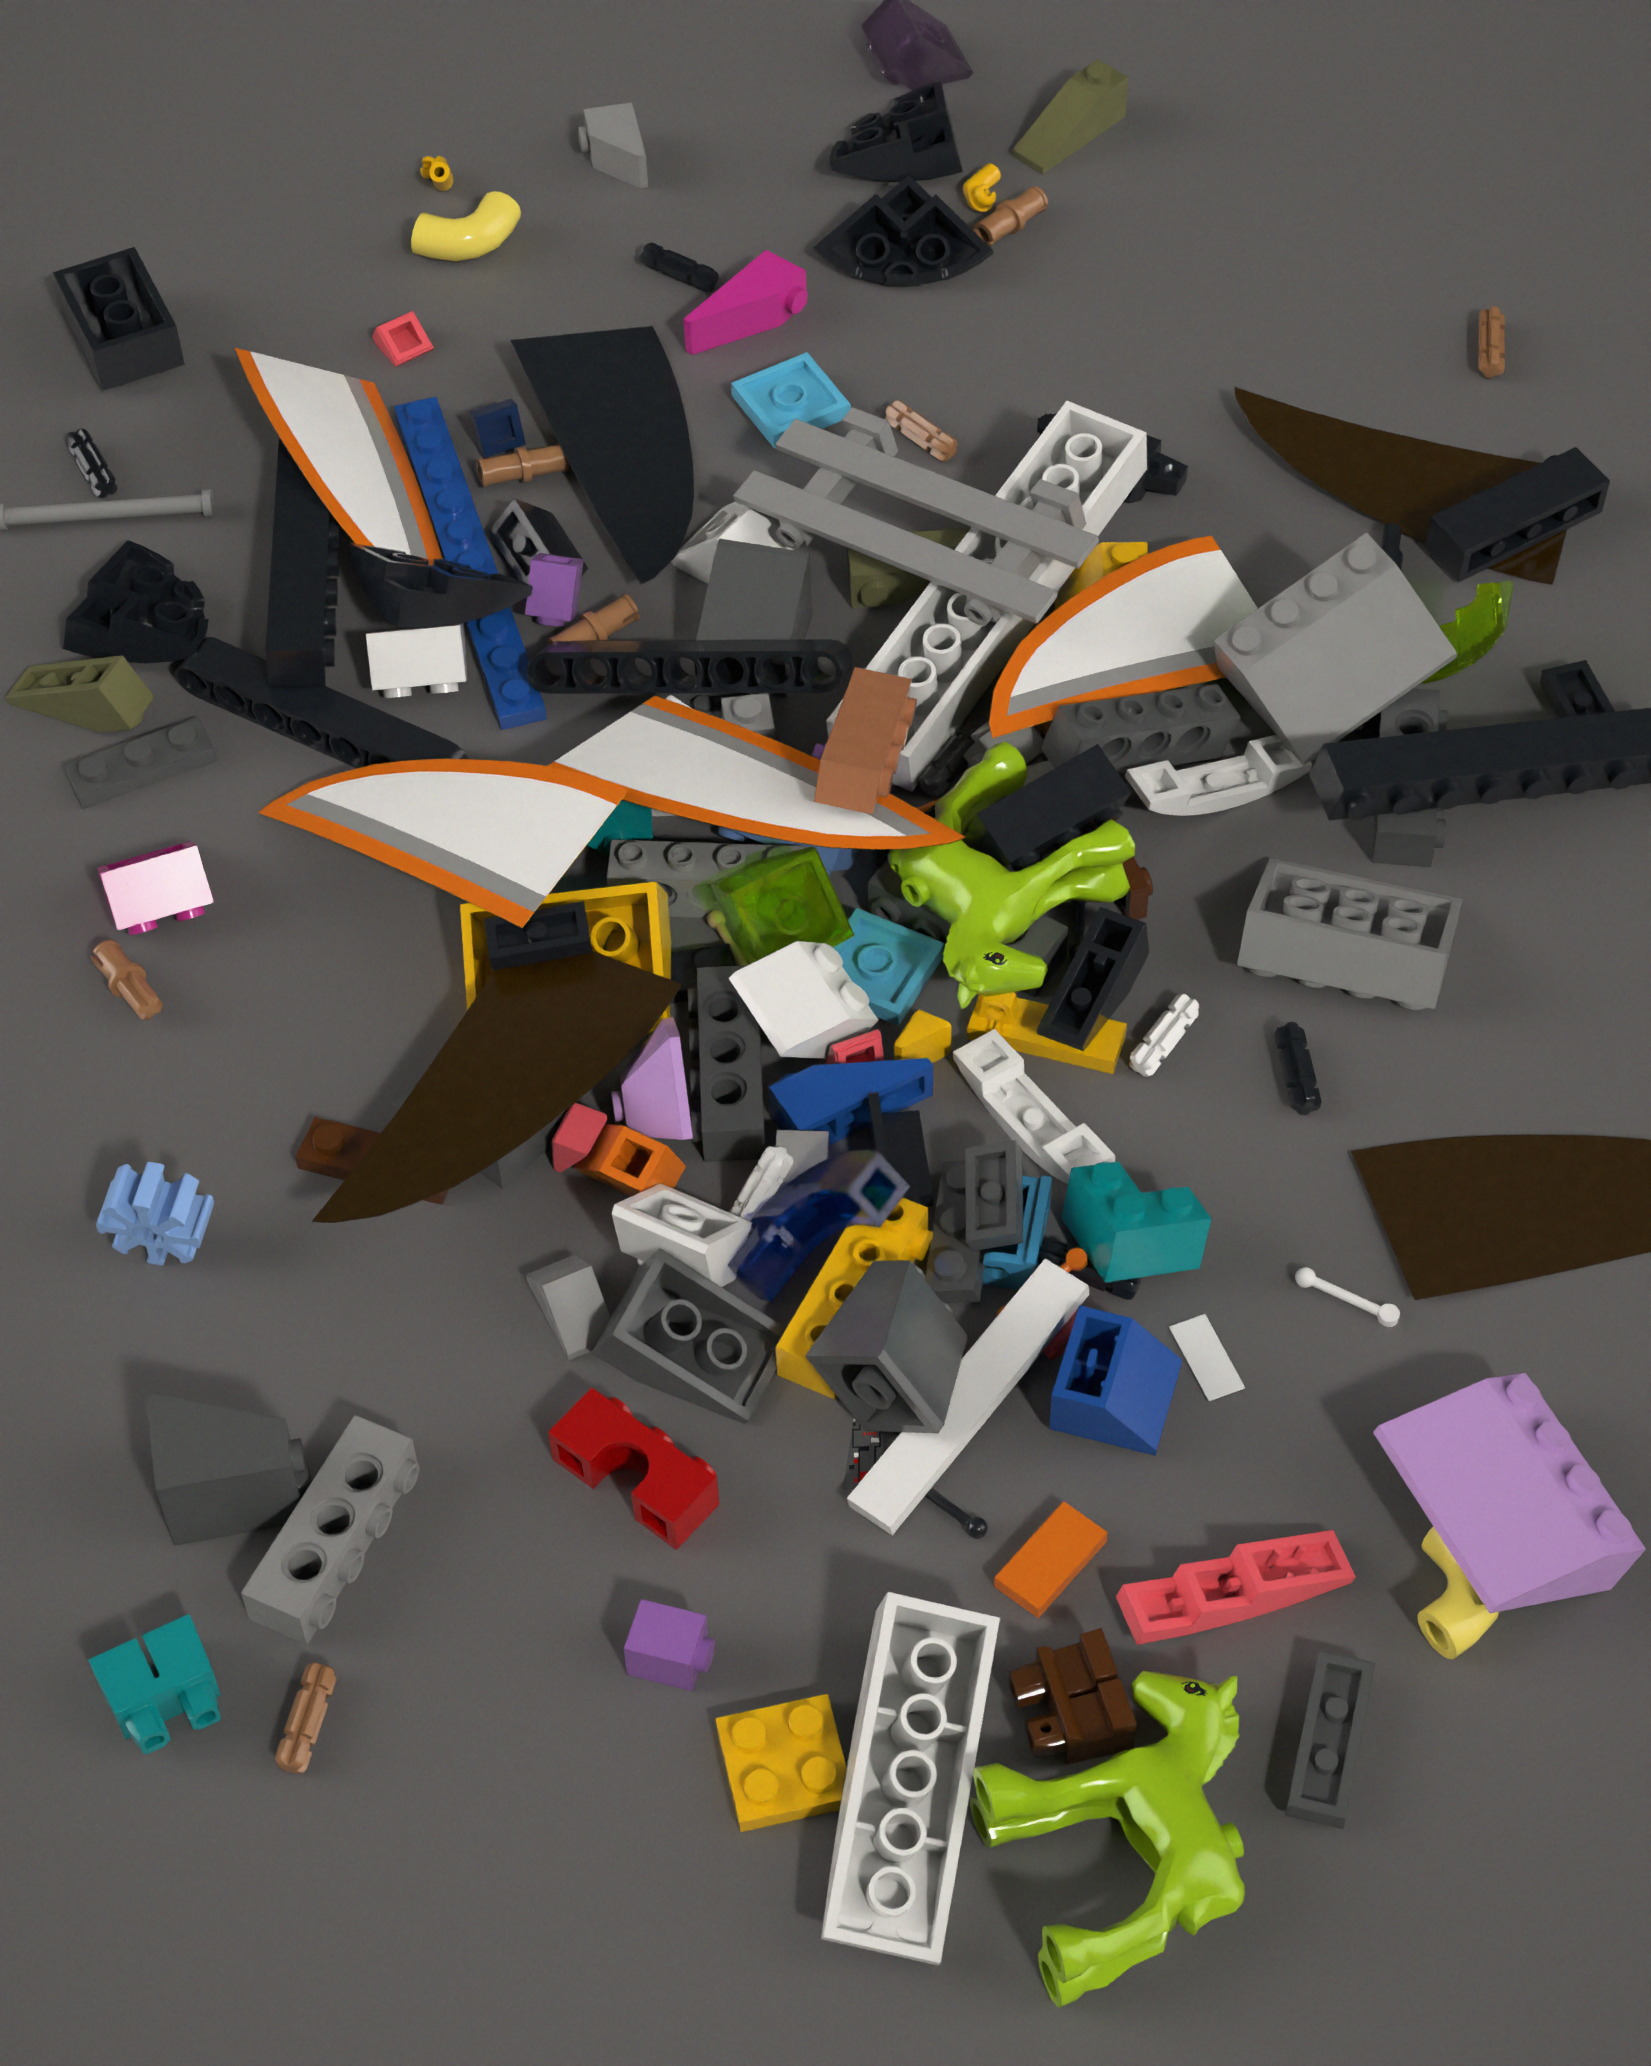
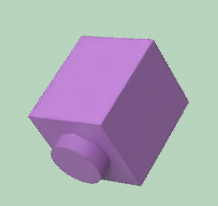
M538 553L531 559L528 582L533 588L531 595L526 600L525 615L537 616V623L548 626H563L564 621H571L578 612L583 559Z
M641 1599L624 1646L627 1675L693 1691L699 1671L708 1672L715 1651V1639H711L708 1636L707 1616Z

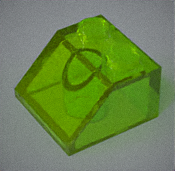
M812 846L753 861L710 884L741 954L748 965L796 941L826 943L831 947H835L855 936L816 847Z

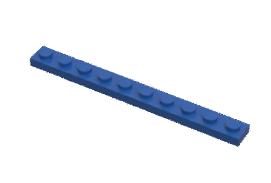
M437 396L394 406L396 421L429 512L443 559L469 565L471 569L490 574V577L492 574H499ZM508 607L486 617L465 622L501 730L546 720V709L541 693L531 685L527 677L529 659L511 608Z

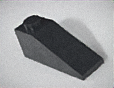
M1103 907L1099 908L1037 1027L1038 1035L1081 1051L1088 1047L1129 994L1149 955L1147 925L1145 922Z

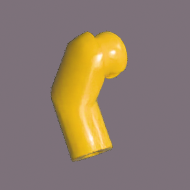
M987 163L963 185V192L968 206L976 212L984 213L989 211L996 200L995 191L992 193L989 191L1001 178V173L994 164Z

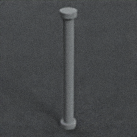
M205 489L199 495L7 508L6 504L2 503L0 504V531L8 530L9 526L186 513L203 512L204 517L214 516V497L212 489Z

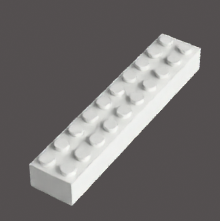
M1066 401L995 496L1032 510L1034 506L1030 491L1039 479L1079 493L1086 520V525L1082 530L1099 536L1147 470L1146 432ZM971 527L955 550L991 564L1008 541ZM1046 556L1029 580L1058 592L1075 567ZM932 581L866 667L867 670L912 679L909 697L917 699L912 726L908 730L904 750H901L896 774L893 773L892 778L893 784L911 792L920 782L919 776L929 765H932V760L955 734L956 730L1014 653L1019 643L1035 624L1004 611L996 622L989 621L986 626H980L971 621L964 613V607L968 603L966 595ZM842 701L826 720L828 737Z

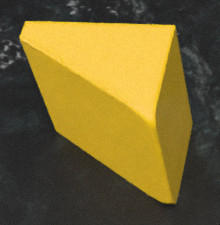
M918 1009L894 1043V1060L928 1058L931 1063H934L944 1058L951 1051V1024L946 1020Z

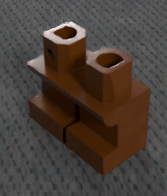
M1102 1628L1082 1633L1078 1643L1053 1651L1048 1646L1037 1647L1036 1662L1026 1664L1009 1672L1008 1684L1015 1706L1022 1708L1045 1701L1049 1714L1025 1720L1026 1738L1033 1757L1063 1752L1066 1764L1068 1765L1134 1749L1137 1723L1121 1679L1118 1678V1671Z

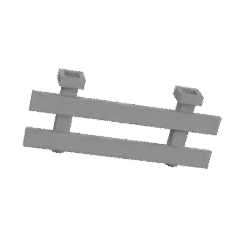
M853 407L842 419L847 433L845 437L795 419L775 443L777 451L820 467L803 489L754 470L733 495L735 502L779 519L781 526L776 531L777 537L789 548L798 549L801 544L808 546L815 535H818L966 595L968 603L964 607V613L971 621L980 626H986L989 621L996 622L1004 611L1037 624L1058 597L1056 590L1029 580L1039 564L1047 556L1079 569L1099 542L1097 535L1082 530L1086 525V520L1079 493L1039 479L1030 491L1034 508L1030 510L894 457L898 453V448L889 421ZM859 482L1008 542L992 563L989 564L843 506L841 503Z

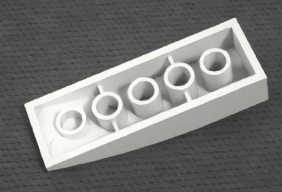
M887 1592L878 1606L873 1623L845 1775L821 1939L933 1965L941 1963L998 1633L999 1617Z

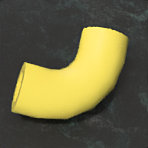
M492 191L483 197L476 211L466 217L452 219L423 212L417 218L412 232V252L431 259L453 262L480 258L496 250L513 232L521 217L520 207L509 195Z
M1433 1526L1422 1542V1550L1442 1569L1447 1577L1448 1585L1446 1591L1438 1599L1418 1613V1624L1427 1641L1440 1655L1447 1659H1455L1481 1638L1495 1622L1499 1612H1488Z

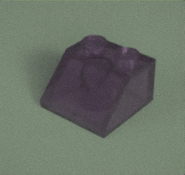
M884 0L861 25L869 40L867 43L868 49L882 64L880 67L881 73L894 85H898L901 82L910 89L916 90L941 81L943 85L968 79L973 74L970 65L947 25L909 0Z

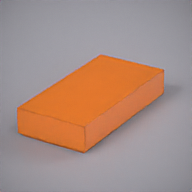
M1063 1501L994 1577V1587L1039 1619L1105 1545L1108 1532Z

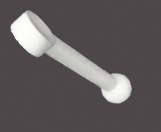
M1308 1267L1300 1268L1295 1274V1280L1300 1287L1308 1288L1313 1286L1377 1316L1378 1322L1384 1327H1393L1398 1323L1400 1311L1393 1304L1377 1305L1316 1277L1315 1272Z

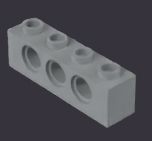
M611 840L607 885L612 887L657 882L668 894L669 917L707 918L711 911L719 910L725 914L726 919L806 922L809 889L808 846Z
M354 1415L242 1590L241 1595L249 1620L305 1645H308L318 1628L324 1629L328 1625L335 1612L336 1598L346 1582H354L358 1577L364 1564V1553L374 1537L380 1538L386 1532L392 1518V1508L402 1493H409L417 1481L420 1465L417 1462L412 1438ZM373 1483V1485L367 1489H355L360 1484ZM346 1527L344 1531L338 1534H326L332 1528ZM306 1572H319L311 1579H298L299 1576Z

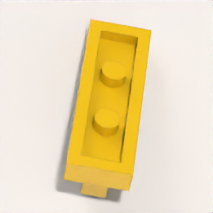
M1014 992L989 997L978 996L967 1026L968 1040L973 1041L995 1029L1015 1051L1114 1074L1126 1037L1127 1023L1109 1019L1088 1047L1081 1051L1037 1034V1027L1049 1006L1048 1004L1018 998Z

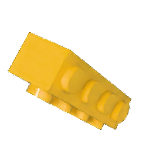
M873 1185L870 1186L776 1345L777 1376L836 1399L837 1395L805 1355L873 1261L910 1260L913 1263L915 1259L922 1261L925 1258L933 1238V1232L928 1230V1207Z

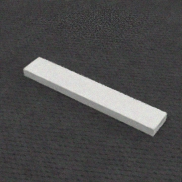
M1044 1259L962 1358L945 1423L938 1434L901 1432L847 1497L849 1507L890 1535H893L1076 1312L1079 1305L1089 1296V1286L1049 1260Z

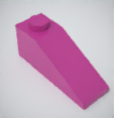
M768 250L762 252L683 319L686 352L694 355L781 326L791 316L799 313L807 304L806 270Z

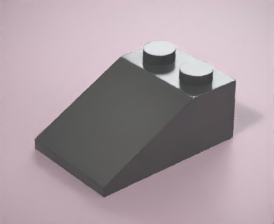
M660 1248L638 1268L594 1347L592 1354L639 1383L746 1424L749 1422L777 1369L776 1345L786 1328Z

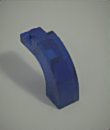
M857 1150L830 1157L795 1177L762 1206L750 1220L754 1232L727 1266L760 1300L772 1302L802 1261L817 1245L837 1231L849 1226L864 1225L880 1228L910 1189V1186L879 1152Z

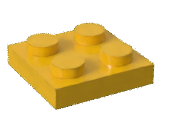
M828 1694L716 1718V1728L740 1832L840 1810L847 1767Z

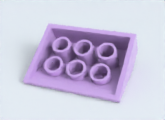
M1526 1373L1486 1378L1380 1424L1373 1432L1489 1613L1611 1590L1646 1550L1632 1529L1628 1519L1616 1506L1601 1484L1598 1475L1588 1465L1571 1440L1568 1431L1560 1424L1541 1396L1539 1389Z

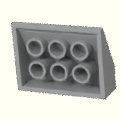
M1368 533L1359 537L1213 640L1219 670L1303 766L1318 756L1323 744L1338 742L1457 658V652L1399 567Z
M1270 858L1247 910L1237 966L1249 968L1252 973L1263 977L1282 975L1296 978L1301 984L1308 987L1322 988L1332 986L1345 989L1349 994L1358 998L1371 999L1377 996L1395 1000L1400 1006L1407 1009L1421 1010L1425 1007L1435 1009L1463 899Z

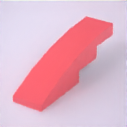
M1334 1530L1237 1544L1229 1557L1180 1564L1173 1577L1123 1584L1116 1595V1599L1136 1645L1190 1635L1257 1617L1348 1585L1353 1582L1356 1576Z

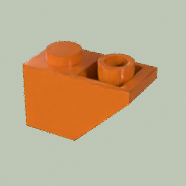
M605 1124L591 1151L586 1157L577 1162L573 1168L631 1197L660 1183L674 1189L686 1165L667 1145L626 1126Z

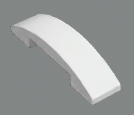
M1277 735L1249 741L1242 756L1177 771L1166 760L1127 769L1125 777L1148 810L1166 815L1188 816L1223 811L1262 798L1299 779L1311 770L1313 764L1310 761L1303 766Z
M995 1029L953 1051V1059L991 1116L1012 1140H1016L1022 1151L1049 1174L1068 1184L1071 1168L1095 1165L1101 1162H1115V1154L1085 1123L1076 1127L1025 1074L1024 1059Z

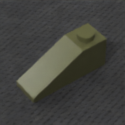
M1096 59L1069 78L1013 149L1012 156L1042 175L1126 117L1128 76L1099 59Z
M971 528L916 531L911 533L955 550ZM847 547V573L851 608L898 605L922 594L931 582Z
M122 655L29 666L6 695L5 699L10 705L96 732L128 731L136 727L144 717L143 712L153 700L154 695Z

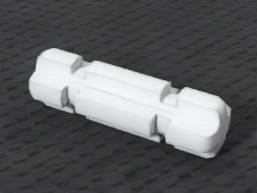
M1183 993L1175 996L1168 1005L1170 1011L1166 1010L1161 1014L1144 1036L1143 1040L1145 1043H1139L1130 1054L1131 1061L1129 1066L1134 1072H1139L1144 1077H1149L1155 1073L1161 1065L1159 1060L1165 1059L1185 1034L1184 1027H1190L1198 1017L1199 1003L1196 999L1189 998Z
M779 1145L777 1148L769 1146L765 1149L758 1161V1166H755L729 1211L733 1215L752 1222L750 1232L754 1231L762 1218V1213L768 1208L781 1186L783 1178L787 1176L793 1165V1157L787 1153L785 1147Z

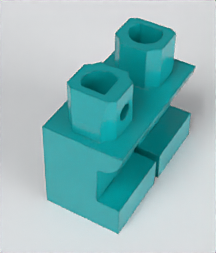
M190 1613L142 1635L158 1678L153 1676L137 1638L88 1659L97 1684L125 1740L131 1737L141 1752L146 1755L165 1747L171 1740L164 1722L185 1712L193 1730H201L221 1719L217 1697L221 1696Z

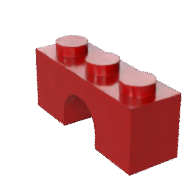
M591 1388L548 1431L552 1460L592 1489L607 1475L617 1470L630 1469L643 1474L645 1478L631 1492L634 1519L675 1550L720 1505L717 1475L713 1468L698 1456L690 1458L677 1449L672 1439L656 1426L648 1428L634 1418L631 1410L616 1397L606 1398L594 1388Z

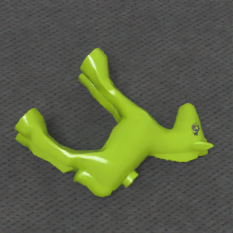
M1002 742L988 749L981 762L968 768L954 788L934 803V819L963 835L972 823L976 813L1022 788L1027 778V767L1023 756L1017 748L1008 742ZM1110 819L1093 832L1071 840L1043 861L1015 872H1010L991 856L969 848L962 839L944 845L889 850L887 856L890 867L902 880L901 890L905 899L915 907L925 905L951 924L949 935L946 938V947L943 952V963L947 968L949 976L959 982L957 998L961 1009L969 1005L976 994L989 997L1040 988L1047 973V965L1041 957L1016 950L1004 944L1014 942L1048 910L1068 901L1112 903L1126 896L1130 885L1123 868V863L1135 856V843L1128 829Z
M1142 1671L1130 1686L1133 1702L1167 1731L1168 1736L1156 1744L1121 1751L1109 1760L1080 1773L1052 1780H1034L999 1763L974 1768L973 1777L977 1795L970 1796V1808L974 1824L984 1846L991 1848L1013 1840L1035 1837L1088 1819L1113 1817L1120 1821L1128 1842L1156 1874L1145 1902L1124 1921L1097 1931L1070 1926L1064 1923L1043 1926V1947L1038 1952L1039 1968L1049 1996L1058 2008L1076 2001L1086 1991L1108 1986L1133 1965L1164 1952L1169 1933L1179 1923L1186 1932L1195 1936L1198 1930L1206 1923L1235 1912L1243 1903L1245 1884L1239 1876L1236 1859L1244 1856L1242 1839L1232 1822L1223 1825L1219 1824L1202 1790V1786L1216 1775V1771L1223 1766V1760L1236 1747L1235 1742L1239 1738V1714L1235 1712V1708L1232 1705V1700L1237 1693V1676H1230L1223 1683L1216 1685L1215 1683L1209 1684L1183 1676Z

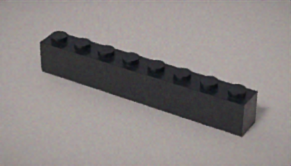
M280 437L278 442L265 650L268 687L326 686V667H335V639H328V636H336L337 618L336 608H329V606H338L337 578L330 577H339V551L332 548H340V525L336 520H333L335 518L309 484Z
M1651 708L1325 743L1322 745L1309 775L1329 821L1348 818L1359 820L1368 816L1391 813L1402 815L1417 810L1451 809L1460 805L1477 803L1494 804L1503 800L1520 798L1537 799L1545 795L1562 793L1580 794L1588 790L1605 788L1623 789L1631 785L1651 783Z

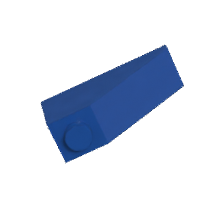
M928 1058L812 1065L798 1073H789L780 1078L775 1084L769 1086L770 1117L779 1130L829 1131L830 1146L868 1127V1093L878 1092L882 1114L900 1112L932 1096L933 1064Z

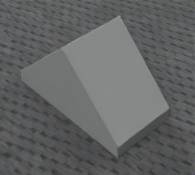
M572 1255L526 1274L527 1282L568 1361L593 1351L611 1318L592 1266L579 1257Z

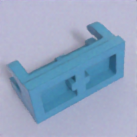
M1022 1175L1023 1243L987 1249L983 1260L985 1268L982 1285L1019 1291L1038 1268V1257L1044 1243L1051 1205L1052 1177L1042 1175L1041 1178Z

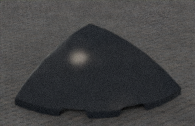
M941 81L923 86L895 98L894 106L883 116L880 113H868L851 126L853 137L847 143L846 141H837L830 155L832 171L881 181H902L908 175L914 180H925L963 172Z
M910 175L882 198L875 194L813 247L816 254L841 272L857 279L896 287L920 286L922 284L951 279L981 264L993 254V249L937 195L931 197Z
M127 540L88 581L87 597L66 618L63 649L92 658L123 655L128 663L148 664L186 659L189 655L197 652L207 635L209 619H205L203 613L205 599L193 581H181L174 575V564L170 560L142 545Z
M350 543L349 547L350 558L365 593L382 616L397 627L430 628L456 625L480 619L506 609L527 598L532 593L533 586L502 574H492L490 577V574L471 569L466 564L445 559H434L432 566L428 565V559L409 555L404 551Z

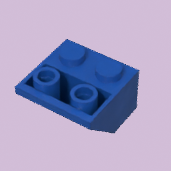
M1079 1305L1051 1395L1049 1429L1156 1456L1181 1370L1182 1359L1133 1318Z

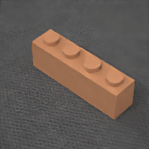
M858 667L854 668L821 757L814 802L873 815L879 796L888 798L893 773L896 774L901 750H904L908 730L912 726L917 699L909 697L912 679Z

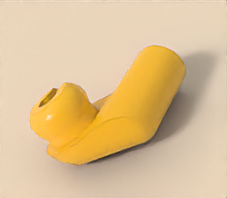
M439 155L436 158L425 156L422 159L423 168L420 169L421 176L425 179H432L438 191L449 190L453 185V175L446 158Z

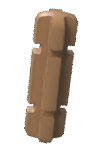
M1491 306L1489 310H1482L1479 313L1478 369L1483 372V376L1487 379H1492L1494 375H1502L1505 369V315L1500 313V308L1497 306Z
M895 400L892 405L887 406L885 409V420L889 421L893 428L901 430L903 435L924 450L930 451L932 449L930 454L941 462H947L956 455L958 442L954 437L942 431L941 428L917 411H912V408L901 400Z
M310 1663L305 1667L300 1682L303 1688L296 1693L283 1732L287 1734L286 1738L280 1740L275 1755L277 1767L282 1771L302 1774L307 1770L312 1755L309 1748L316 1743L328 1707V1703L325 1700L332 1695L337 1680L334 1669L328 1665Z

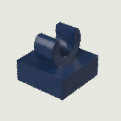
M513 399L499 403L493 402L480 406L477 410L470 411L479 451L484 457L526 445L518 407Z

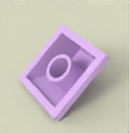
M674 1017L663 1018L620 1073L621 1090L611 1091L615 1122L625 1121L626 1127L650 1138L693 1139L680 1036Z

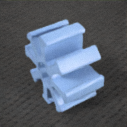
M147 1162L143 1175L132 1170L128 1164L117 1168L96 1223L97 1231L101 1234H105V1232L116 1234L112 1247L122 1254H128L130 1249L138 1245L145 1246L148 1252L146 1262L149 1264L164 1265L168 1252L179 1258L181 1263L192 1261L197 1248H200L214 1206L213 1196L209 1194L205 1196L195 1195L199 1180L188 1173H184L181 1179L173 1183L166 1182L163 1176L165 1166L160 1163Z

